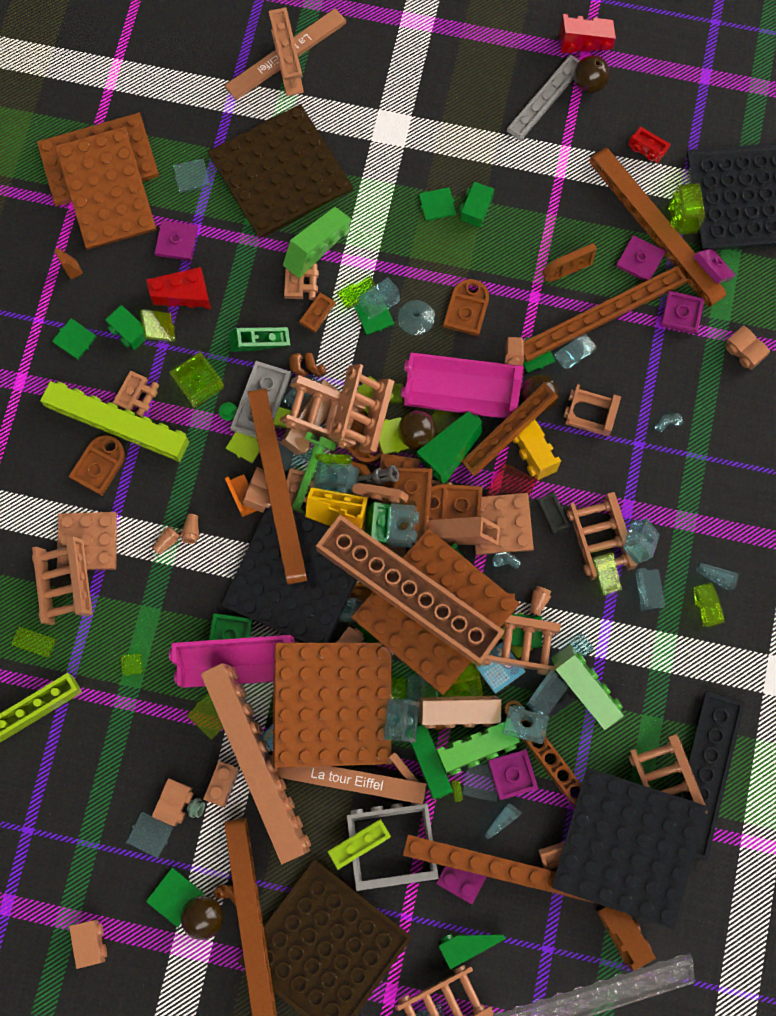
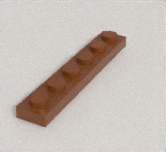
M544 382L461 462L471 474L476 476L554 402L558 396Z

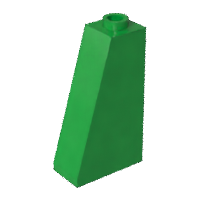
M468 411L417 451L419 462L425 468L432 469L433 476L441 484H445L482 434L481 419Z
M419 722L409 726L410 730H407V735L432 801L451 794L453 790L428 729Z

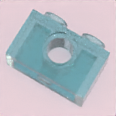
M388 277L358 297L359 306L371 321L400 302L399 289Z
M317 463L313 486L323 490L347 494L353 491L352 487L357 483L359 469L350 464Z
M391 504L387 535L389 546L412 548L413 542L416 543L417 531H415V523H419L420 513L417 512L415 505ZM403 522L409 523V526H408L407 529H405V530H400V529H399V526H400L401 523H403Z
M648 518L636 520L630 525L623 548L636 564L653 558L660 534Z
M388 699L384 740L416 742L420 702L407 699Z
M519 705L509 706L502 734L542 744L545 739L549 716L538 710H533V712L527 711ZM521 720H529L531 727H524Z

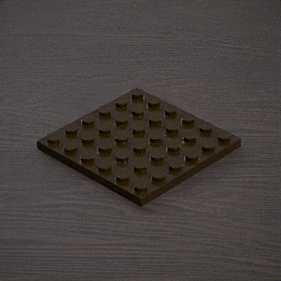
M301 104L207 151L208 156L258 239L353 190L352 184Z
M314 859L264 926L273 992L303 1016H356L413 937ZM242 955L238 963L245 968L244 955Z

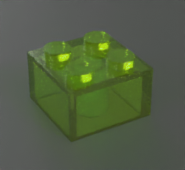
M700 183L678 185L676 191L673 192L672 200L669 201V211L673 214L671 225L680 235L697 233L705 218Z
M201 351L169 372L173 381L193 408L224 388L221 378Z

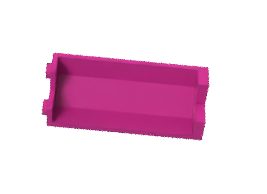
M410 353L409 360L405 361L404 371H408L406 387H402L401 398H404V406L459 413L469 411L475 415L507 418L519 406L523 366Z
M291 635L172 643V649H169V659L177 666V671L174 672V681L181 688L204 687L206 685L201 673L224 663L231 665L232 668L235 667L239 678H237L239 684L273 682L274 643H295L294 638Z

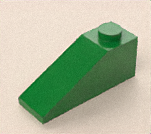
M288 327L236 328L229 333L231 352L290 346Z
M448 934L440 939L442 943L438 944L449 968L452 969L506 938L503 934L455 936Z

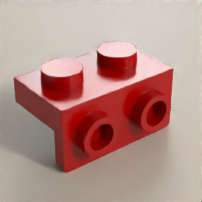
M641 126L635 135L631 136L628 144L633 151L643 154L647 159L658 164L671 145Z

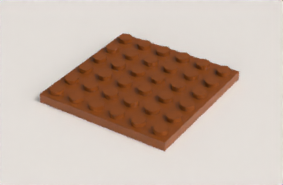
M429 528L402 558L500 628L520 605L518 601ZM375 592L366 599L351 617L441 695L448 691L471 663L470 660Z
M274 643L273 767L391 764L389 759L391 756V651L381 643Z

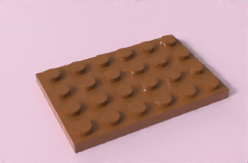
M140 112L37 142L56 207L72 202L56 146L126 127L142 182L160 177Z
M126 127L56 146L87 250L157 230Z

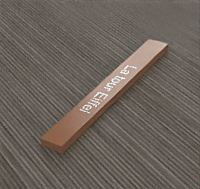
M336 8L293 37L298 57L346 24V19ZM276 50L225 85V89L235 100H238L280 70Z
M332 766L281 767L276 771L278 778L417 804H424L427 787L425 783Z

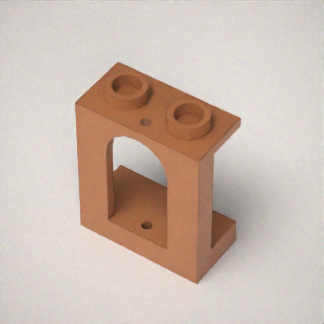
M577 384L576 389L571 390L569 400L572 402L570 407H566L564 417L567 418L565 424L609 437L621 396L613 395V398H608L580 390V385ZM578 402H585L609 409L605 424L601 425L576 417L573 412L574 405Z

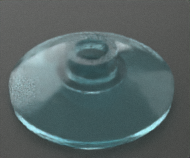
M409 301L399 310L398 323L408 334L422 335L428 332L434 324V312L423 301ZM418 313L420 316L414 317L413 314Z

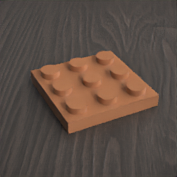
M528 493L482 497L481 517L500 526L499 545H475V554L488 555L533 551Z
M116 512L58 514L57 549L67 546L66 538L76 537L82 539L87 571L116 570ZM68 555L57 557V569L69 565Z

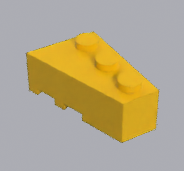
M534 420L513 439V442L517 443L520 447V456L523 460L526 459L529 465L527 466L528 472L537 481L557 472L561 460L559 456L554 457L551 452L553 449L550 443L547 444L543 437L545 434L537 421Z
M311 488L307 497L305 517L331 526L337 517L341 515L362 530L368 497Z

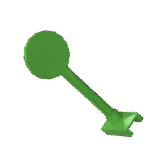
M308 431L305 439L314 444L311 450L312 455L294 503L291 505L292 510L305 515L306 513L301 509L318 460L322 456L324 449L334 451L337 445L322 436L320 438Z

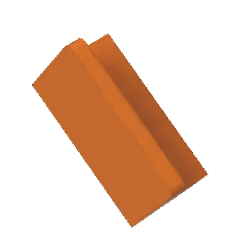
M243 474L232 480L226 477L225 480L242 517L257 511L242 504L249 487L245 475Z

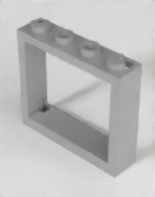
M411 802V806L403 807V803L393 804L391 809L383 810V806L372 807L371 812L363 813V809L352 810L351 815H347L349 837L356 834L354 821L422 811L426 839L433 841L428 804ZM358 857L353 860L356 891L438 879L437 865L429 862L431 871L362 881Z

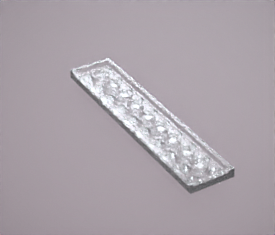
M691 954L678 955L674 959L665 962L659 961L646 968L640 967L633 972L618 974L614 978L605 981L599 980L592 985L580 986L573 991L558 993L554 997L545 1000L539 999L532 1004L517 1006L513 1010L504 1013L498 1012L493 1016H592L695 983L694 962Z

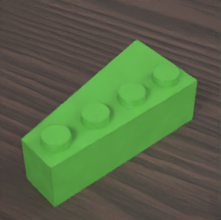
M332 208L290 240L283 266L300 279L328 250L349 233L352 219L338 208Z

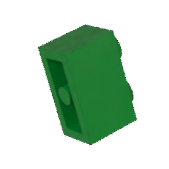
M477 182L473 183L472 188L468 187L465 195L467 200L465 203L462 202L459 213H461L460 221L481 228L494 196V188Z
M122 305L105 319L108 324L107 329L114 336L117 334L121 338V343L127 348L130 346L135 350L150 336L147 328Z

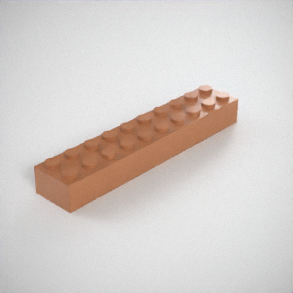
M341 515L337 517L316 545L317 552L479 668L504 634L503 629Z
M222 663L201 673L281 865L309 852L310 840L307 835L302 833L301 828L303 825L299 816H295L293 812L295 806L291 797L287 798L284 791L287 789L282 778L279 779L276 771L279 769L273 767V759L271 760L268 753L270 752V747L267 741H263L260 735L263 733L261 726L258 722L255 723L252 716L255 714L251 704H247L245 700L247 694L242 685L239 686L237 681L239 675L235 667L232 668L231 665Z

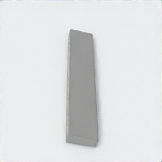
M570 54L509 125L507 132L521 141L572 82L575 67L580 60Z

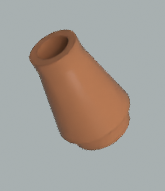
M195 514L187 515L180 534L181 540L184 543L194 544L199 539L198 516Z
M170 526L164 528L152 548L161 555L179 541V533Z
M536 586L532 593L529 612L540 616L551 598V591Z

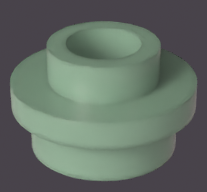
M198 797L191 800L187 807L189 817L199 818L204 812L205 803Z

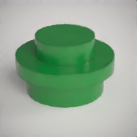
M230 402L222 404L219 408L220 417L225 421L234 419L237 407Z

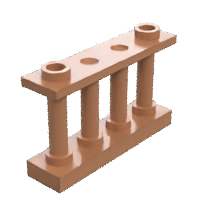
M287 8L269 11L272 25L271 32L286 95L291 96L304 93L301 82L302 71Z
M362 364L350 365L346 371V378L334 423L331 426L330 438H344L348 436L360 442L359 451L374 453L378 447L394 381L388 378L380 379L376 382L361 374ZM359 382L374 389L372 399L357 392ZM354 399L370 407L367 417L352 410ZM349 418L365 424L363 435L347 428Z
M300 375L293 378L290 386L296 388L295 390L297 391L290 415L287 414L281 417L280 422L285 423V426L288 428H298L316 436H322L337 443V446L347 449L355 445L356 441L348 436L344 438H330L331 426L334 423L342 392ZM304 393L311 394L314 398L307 422L297 418ZM354 399L352 410L356 412L365 410L366 405ZM321 400L329 401L331 404L325 428L315 425ZM349 418L347 428L351 429L354 419Z
M615 492L608 493L603 503L576 510L575 504L571 503L566 511L568 520L573 523L585 561V574L590 577V580H594L597 577L596 571L622 564L627 567L628 571L635 569L638 565ZM604 510L609 512V521L582 528L579 517ZM609 528L615 530V539L587 545L584 535ZM616 546L620 547L622 552L620 557L593 564L590 553Z
M76 537L66 538V547L49 552L39 547H32V560L35 567L39 602V618L43 624L55 625L54 616L74 611L76 615L87 617L93 615L82 539ZM68 555V566L48 570L47 560ZM71 574V585L51 590L50 578ZM73 592V604L53 609L52 597Z
M511 615L503 624L505 633L501 657L490 656L489 654L482 664L490 665V663L536 670L537 674L549 675V673L555 671L554 666L548 665L551 639L554 634L560 632L561 624ZM515 628H521L524 632L521 661L509 659L512 634ZM535 631L542 632V635H544L540 664L529 662L532 633Z
M678 734L670 736V741L667 742V745L639 755L636 749L630 751L632 754L629 756L630 762L633 767H637L643 786L651 788L649 781L675 772H682L685 778L682 784L664 789L662 792L671 795L684 791L686 793L690 792L693 798L691 801L705 805ZM669 752L671 754L675 753L678 760L675 761V764L645 774L641 762Z
M465 965L455 968L453 975L410 997L408 994L397 1000L399 1004L394 1006L398 1011L404 1008L407 1016H416L411 1004L423 999L430 1016H440L430 994L441 988L453 1015L465 1016V1014H462L448 985L460 979L474 1008L472 1009L473 1014L469 1016L495 1015L490 1006L484 1007L483 1004H480L467 976L473 969L470 966L465 967Z

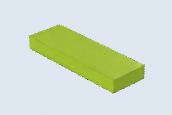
M380 819L327 852L336 868L340 869L391 836Z

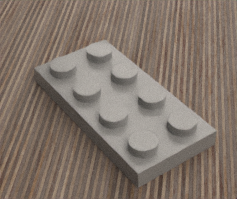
M255 361L230 427L231 431L257 438L247 392L251 390L267 389L274 422L278 407H280L290 380L291 372Z

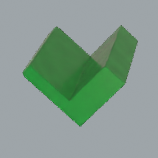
M373 502L366 509L364 532L382 544H388L390 540L392 505Z

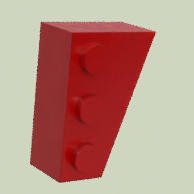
M563 14L559 31L561 53L613 49L616 39L613 20L600 18L584 20L583 16H577L576 19L568 18V14Z
M201 267L146 279L149 294L154 305L174 307L180 305L188 306V308L205 307V309H211Z

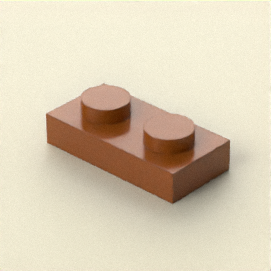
M319 293L300 320V324L316 333L336 305L335 301Z

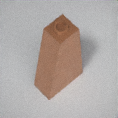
M483 517L429 521V529L447 544L499 545L500 526Z

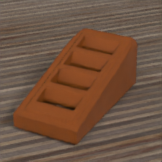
M59 248L54 249L69 279L72 280L83 273L76 259Z

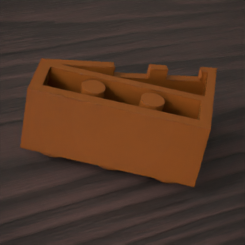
M606 906L596 910L627 968L635 971L656 959L650 944L641 934L640 926L629 914Z

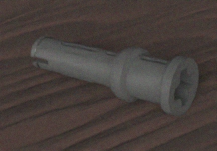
M390 465L386 469L378 468L370 474L344 479L343 487L346 491H349L358 482L379 486L390 481L397 482L399 480V472L395 465Z

